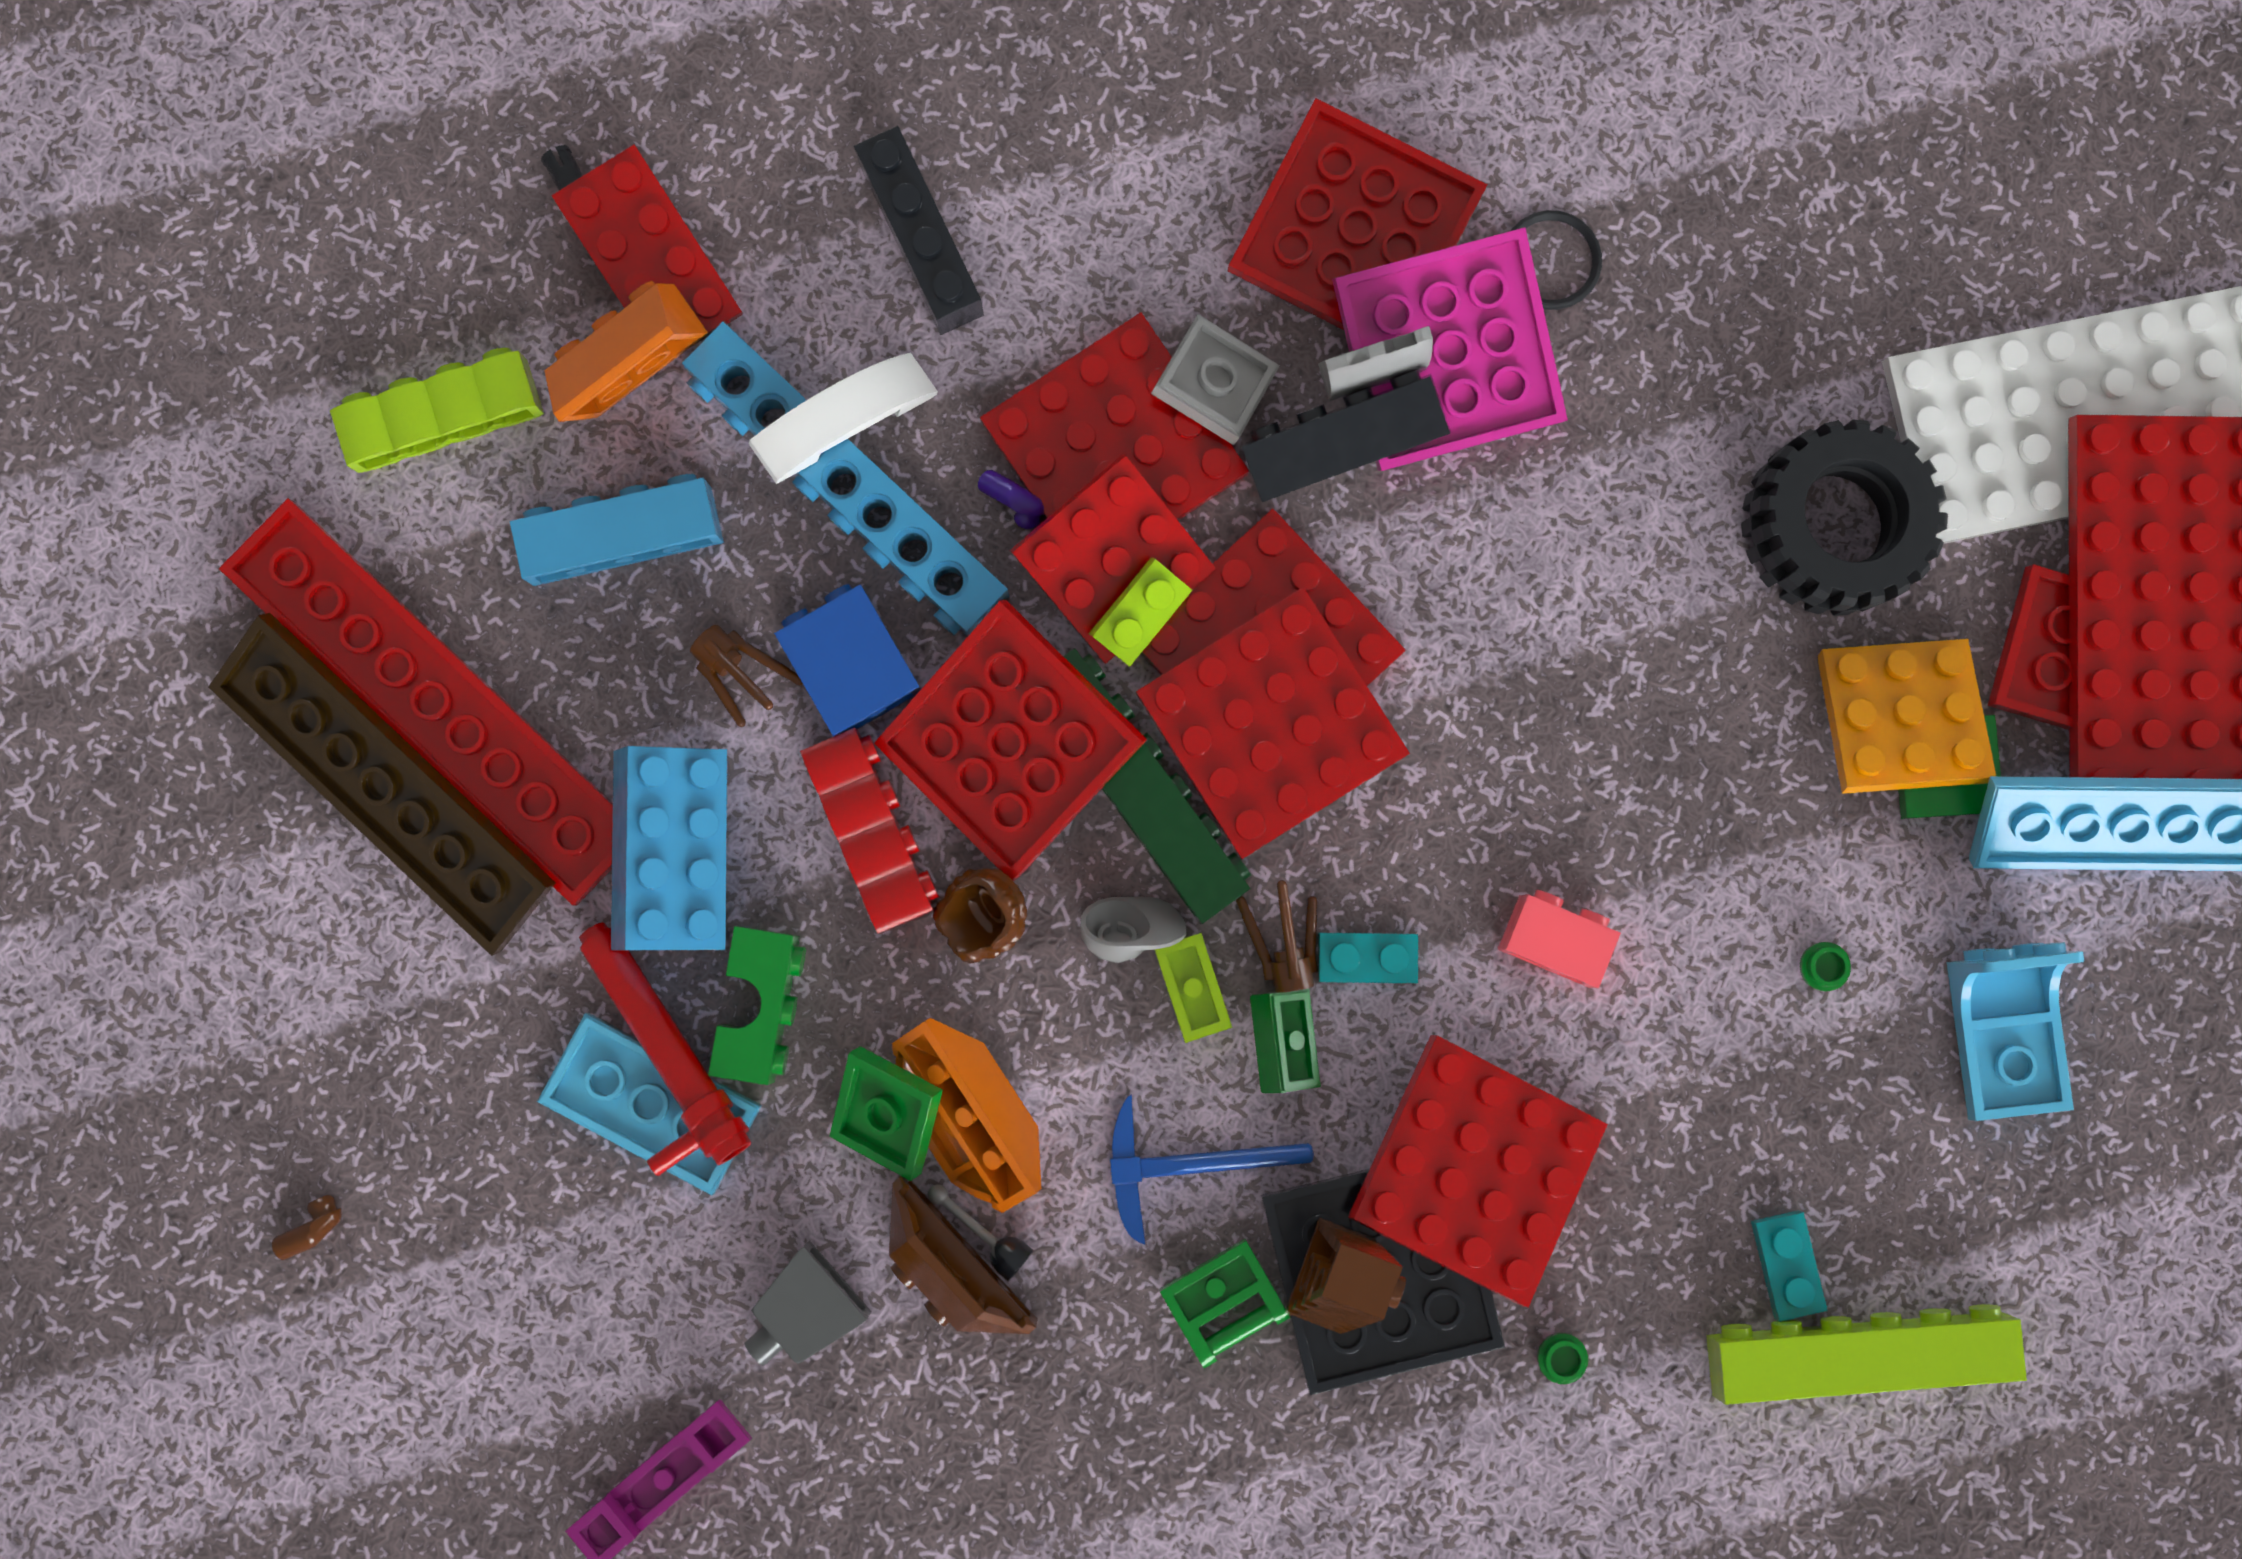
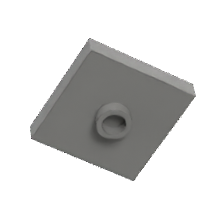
M1198 314L1151 394L1234 445L1242 435L1280 365Z

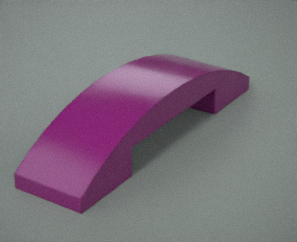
M721 1399L717 1400L609 1491L565 1532L587 1559H612L631 1543L641 1531L709 1473H713L746 1445L752 1437Z

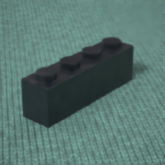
M899 126L854 145L862 172L940 335L984 316L982 301Z
M1417 369L1390 379L1392 388L1373 395L1371 387L1346 395L1343 397L1345 406L1330 412H1326L1325 406L1322 404L1298 413L1296 416L1299 423L1280 430L1278 422H1274L1250 431L1252 441L1246 442L1242 449L1261 501H1268L1450 434L1451 429L1432 375L1429 374L1421 377Z

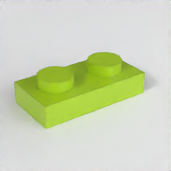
M1151 557L1089 634L1130 667L1191 593L1192 589L1159 561Z
M1202 933L1184 938L1181 942L1170 947L1154 949L1184 1042L1188 1043L1233 1028Z

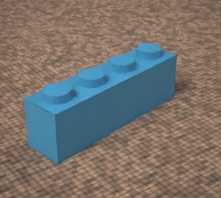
M683 474L669 478L667 486L649 489L647 485H634L621 489L619 491L620 496L601 500L600 496H586L573 500L571 502L572 507L553 511L552 507H537L523 512L524 518L509 521L521 577L531 585L537 586L722 544L724 541L712 487L704 477L697 479L695 474Z

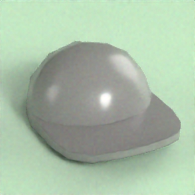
M1109 897L1097 900L1089 905L1081 915V938L1087 948L1099 959L1114 963L1134 959L1144 950L1170 947L1181 942L1186 936V923L1181 914L1170 903L1155 897Z

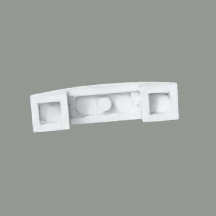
M911 353L899 355L865 368L819 392L751 438L749 445L772 479L778 484L817 462L820 454L893 413L899 417L937 395L938 391Z

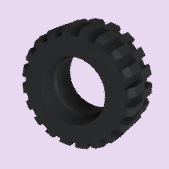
M1853 419L1844 426L1837 420L1824 423L1816 430L1809 429L1773 454L1768 459V463L1760 468L1752 479L1751 483L1755 488L1745 495L1742 507L1744 511L1750 512V517L1741 523L1742 537H1752L1754 544L1746 553L1751 564L1760 561L1766 572L1759 576L1768 588L1776 583L1783 588L1779 598L1791 605L1803 601L1805 602V611L1821 614L1831 610L1833 616L1849 615L1858 610L1863 612L1905 593L1910 590L1911 584L1922 580L1931 569L1928 561L1939 556L1944 544L1942 539L1936 537V534L1947 529L1948 514L1946 512H1939V504L1947 500L1944 486L1935 487L1931 475L1936 473L1937 470L1930 459L1922 463L1915 455L1920 447L1909 438L1902 443L1894 439L1897 434L1896 430L1885 425L1870 431V423L1868 421ZM1825 476L1847 479L1860 486L1873 500L1879 513L1881 531L1878 545L1874 553L1867 559L1860 562L1841 560L1826 552L1813 538L1806 521L1805 502L1810 486L1818 479Z

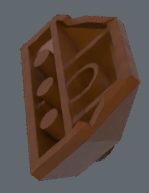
M899 1176L892 1183L889 1256L895 1262L890 1268L895 1276L908 1289L915 1285L928 1298V1301L924 1304L925 1308L943 1327L950 1323L956 1331L1030 1334L1037 1327L1038 1319L918 1186L913 1181Z

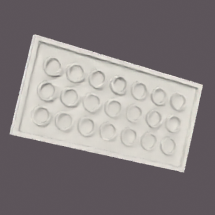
M2242 286L1891 356L1883 360V369L1900 441L1902 443L1909 438L1920 447L1915 455L1922 463L1930 459L1937 470L1936 473L1931 475L1935 487L1944 486L1947 500L1939 504V512H1946L1948 514L1947 529L1936 534V537L1942 539L1945 544L2068 519V418L2072 416L2242 417Z

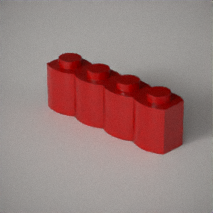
M852 728L801 750L800 753L807 771L820 797L824 811L839 842L846 863L859 889L877 934H882L933 912L934 906L931 900L939 897L938 891L929 871L926 870L921 873L918 871L912 856L920 852L918 844L909 825L900 828L893 810L900 807V802L890 780L881 782L877 775L874 764L881 762V758L870 734L861 737L859 731L856 728Z

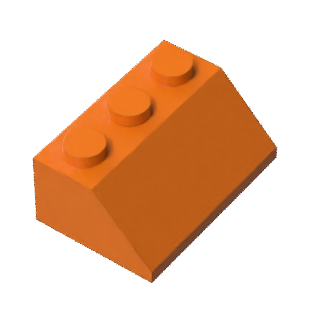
M653 281L643 284L628 297L632 302L619 313L613 310L601 316L592 324L591 327L594 332L582 342L576 339L567 343L554 354L557 361L544 370L553 414L559 422L598 418L708 334L675 284H655Z

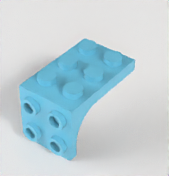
M2065 942L2049 944L2029 943L2013 945L2012 948L2005 949L1985 948L1963 951L1964 960L1946 962L1968 1120L1981 1121L2074 1110L2059 1007V985L2062 972L2068 964L2084 962L2083 951H2066Z

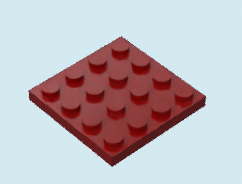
M1315 98L1231 259L1227 271L1344 330L1332 279L1457 246L1488 184Z
M1142 312L980 417L981 423L1026 490L1041 499L1046 519L1121 455L1127 456L1178 521L1249 474L1248 468L1231 443L1151 394L1172 356Z
M1272 508L1212 563L1216 570L1191 591L1141 654L1163 675L1302 587L1305 588L1367 686L1399 658L1406 649Z
M1304 587L1136 691L1139 700L1241 860L1410 754Z
M1000 600L886 728L874 744L999 870L1014 881L1023 874L1147 739L1007 600Z
M1430 1035L1348 1218L1521 1306L1529 1308L1608 1124L1438 1035Z

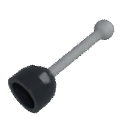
M937 1184L929 1189L928 1198L933 1204H942L992 1247L990 1253L991 1265L998 1274L1009 1282L1034 1250L1016 1237L1006 1236L1001 1239L994 1237L948 1197L947 1189L944 1186Z

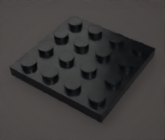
M1370 1169L1261 1195L1287 1304L1319 1217L1377 1239L1403 1267L1400 1276L1406 1278L1405 1289L1397 1308L1388 1307L1384 1320L1342 1334L1290 1315L1310 1395L1505 1347L1491 1290L1348 1218Z

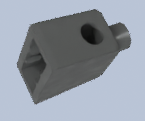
M809 1240L795 1254L752 1308L753 1315L763 1327L751 1336L744 1345L750 1355L762 1366L766 1365L782 1349L785 1350L794 1362L799 1364L860 1326L867 1320L872 1311Z

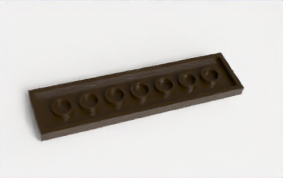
M271 613L256 617L208 688L491 956L501 952L556 882Z

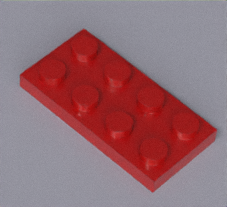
M635 144L551 195L624 308L632 303L628 298L630 294L647 282L675 284L708 332L706 336L695 344L708 337L722 322L727 325L743 315L736 301Z

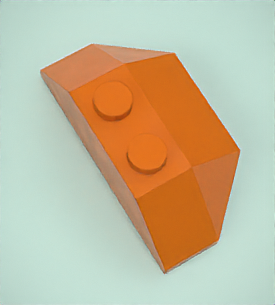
M929 1018L892 1043L893 1055L896 1056L895 1065L943 1089L928 1148L952 1184L975 1198L991 1203L992 1208L1001 1213H1004L1042 1189L1038 1125L983 1042Z

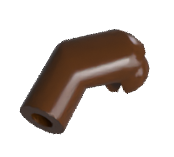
M328 1194L309 1202L307 1210L313 1220L273 1239L272 1249L279 1259L286 1260L315 1247L340 1222L342 1211L341 1208L337 1209L333 1196Z

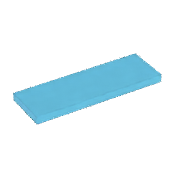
M1990 776L1969 854V861L1973 868L2242 871V779Z

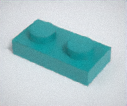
M1318 933V982L1418 983V934Z
M1797 1210L1751 1221L1774 1319L1781 1322L1828 1311L1804 1212Z

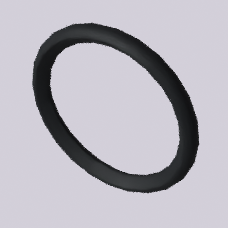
M1553 210L1533 213L1520 220L1511 231L1524 227L1528 228L1542 221H1560L1577 229L1584 236L1590 247L1592 268L1584 286L1566 298L1558 300L1541 298L1544 310H1559L1571 307L1590 294L1599 280L1602 269V252L1599 241L1593 231L1582 220L1572 214Z

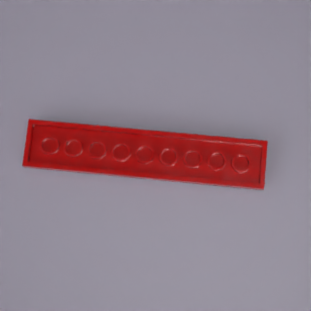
M287 498L222 564L219 570L265 614L271 613L554 880L556 884L553 887L571 905L577 906L612 870L613 803L296 502Z

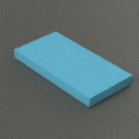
M585 1013L537 1102L633 1154L648 1160L689 1131L681 1119L683 1111L638 1040L594 1015ZM712 1079L717 1089H724L733 1103L730 1109L735 1117L741 1116L750 1129L762 1105ZM698 1148L668 1169L667 1172L710 1195H714L734 1158L721 1165H717L712 1156L706 1158L702 1150Z

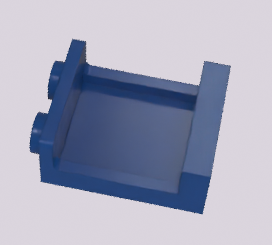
M846 584L833 590L825 596V605L810 613L805 608L789 615L781 622L784 628L774 633L833 737L852 728L859 729L912 699L921 690L861 584L853 589L850 584Z

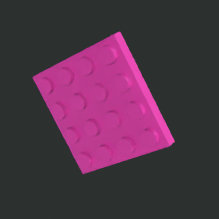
M1525 227L1332 279L1349 352L1396 338L1427 326L1430 327L1433 337L1431 361L1427 369L1419 374L1421 377L1429 374L1432 375L1451 429L1450 434L1377 460L1376 466L1378 471L1388 470L1568 421ZM1389 382L1371 388L1373 395L1391 389L1392 385Z

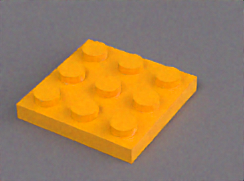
M1968 639L1822 649L1818 654V665L1842 794L1985 784L1989 782L1990 776H1996Z

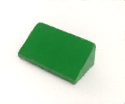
M1310 989L1251 995L1250 1003L1261 1092L1287 1093L1321 1087Z

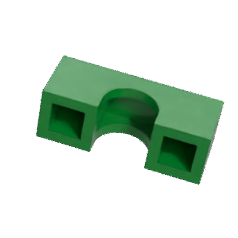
M734 926L726 976L742 978L751 982L759 991L761 1008L756 1019L745 1027L728 1024L717 1025L708 1076L770 1085L775 1083L776 1075H784L789 1054V1046L781 1045L784 1026L793 1025L797 1008V996L790 995L793 976H801L806 948L798 946L800 936Z

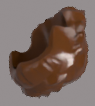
M988 868L979 870L968 869L963 875L956 877L953 883L948 886L944 898L937 901L932 916L937 930L948 938L947 944L951 947L953 953L961 958L963 962L971 964L978 963L983 959L996 958L1002 952L1014 947L1025 931L1027 907L1019 886L1001 870Z

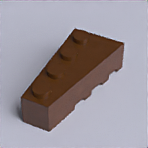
M1319 1217L1285 1313L1340 1334L1384 1320L1388 1307L1396 1309L1402 1298L1406 1285V1278L1400 1276L1403 1267L1377 1239Z

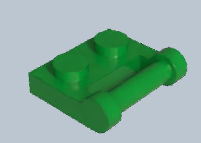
M1246 1239L1241 1240L1159 1289L1204 1369L1217 1361L1215 1356L1274 1321L1279 1325L1291 1318L1289 1314L1285 1313L1286 1308ZM1255 1294H1260L1265 1304L1205 1339L1199 1327Z

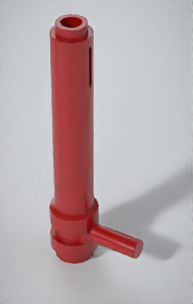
M604 922L588 928L579 936L582 943L580 951L682 1109L681 1119L689 1130L647 1160L649 1167L655 1175L660 1176L698 1148L702 1150L706 1158L712 1156L717 1165H721L747 1149L752 1142L746 1134L749 1128L741 1116L735 1117L730 1108L733 1106V1103L724 1089H717L710 1076H708V1073L630 951L611 950V928H608Z

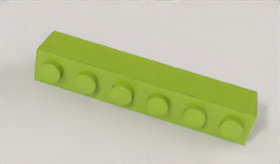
M1982 1304L1969 1306V1314L1951 1315V1310L1930 1308L1920 1310V1318L1902 1319L1900 1313L1879 1312L1870 1314V1322L1852 1323V1319L1846 1316H1829L1820 1319L1821 1326L1802 1327V1322L1797 1320L1771 1322V1330L1752 1331V1326L1748 1324L1721 1326V1334L1706 1335L1712 1395L1723 1404L1729 1405L2027 1381L2021 1319L2001 1312V1307L1998 1305Z

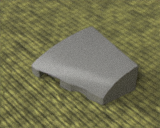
M1427 326L1414 332L1381 341L1318 363L1329 402L1368 387L1374 388L1389 383L1390 379L1417 369L1419 373L1425 371L1431 361L1433 337L1430 327Z

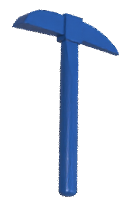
M1131 1094L1124 1101L1116 1120L1112 1142L1113 1158H1110L1112 1184H1115L1116 1199L1122 1223L1134 1240L1145 1245L1138 1182H1142V1178L1306 1164L1313 1161V1147L1311 1144L1305 1143L1140 1159V1156H1135Z

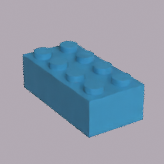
M626 746L613 751L611 950H725L727 749Z

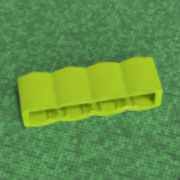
M496 348L482 355L483 360L471 366H465L464 363L460 362L449 363L435 370L436 375L423 381H418L414 377L402 378L391 382L388 385L389 390L376 396H371L368 392H359L344 397L341 400L342 404L331 409L330 413L346 465L357 473L368 472L397 463L404 458L419 456L444 448L451 443L463 442L488 434L499 428L510 427L542 416L544 411L528 360L519 351H511L510 348Z

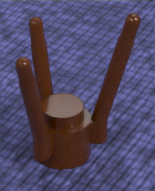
M713 625L694 641L690 648V653L699 661L696 669L709 681L726 710L739 727H744L746 720L716 673L720 676H725L729 673L766 710L773 708V702L737 666L742 659V655L738 652L739 650L796 685L800 686L803 684L797 673L746 642L735 630L727 634L719 625Z
M1280 880L1277 883L1285 949L1274 952L1275 961L1271 959L1246 899L1243 896L1236 899L1242 919L1262 963L1264 980H1273L1275 992L1277 993L1313 987L1312 973L1318 972L1316 961L1317 898L1310 896L1307 902L1304 956L1303 947L1296 948L1287 883L1284 880Z

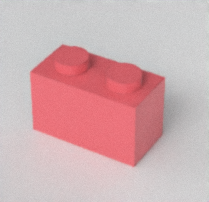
M1536 890L1534 896L1529 894L1519 895L1498 950L1588 988H1599L1621 934L1607 927L1610 919L1587 909H1582L1580 915L1562 908L1563 899L1541 890Z

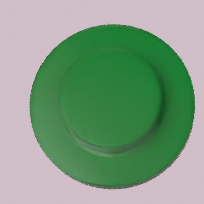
M1831 942L1815 943L1804 951L1800 959L1801 976L1815 990L1834 991L1842 987L1850 976L1851 963L1849 956L1837 944Z
M1562 1332L1555 1333L1544 1339L1539 1346L1537 1363L1540 1371L1550 1381L1563 1385L1571 1384L1579 1380L1585 1373L1588 1366V1353L1583 1343L1575 1336Z

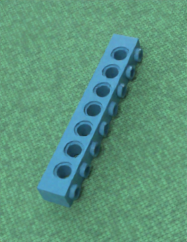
M724 322L682 362L685 369L692 376L686 382L688 386L706 403L715 398L727 410L721 416L741 436H744L748 431L755 436L766 427L762 426V418L767 411L782 409L786 414L806 401L795 388ZM737 376L750 378L749 386L743 393L737 395L727 393V386L733 378ZM849 439L820 454L817 462L796 473L797 477L792 481L793 485L811 502L820 497L830 506L832 510L827 516L847 536L855 530L868 543L862 549L882 569L890 563L903 575L898 581L899 585L917 602L926 597L939 610L933 616L952 635L955 636L961 630L968 637L1000 600H1007L1010 597L1008 589ZM843 474L854 476L856 484L851 492L838 495L831 491L832 483L838 476ZM877 507H885L892 512L889 523L882 528H872L866 524L869 512ZM912 540H920L927 545L925 556L916 562H909L901 557L904 545ZM947 573H955L963 579V585L959 592L950 596L939 593L936 589L939 578Z

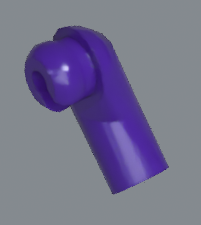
M987 470L980 476L978 489L1016 512L1014 521L1019 527L1034 529L1040 524V516L1044 515V505L1040 498L994 470Z

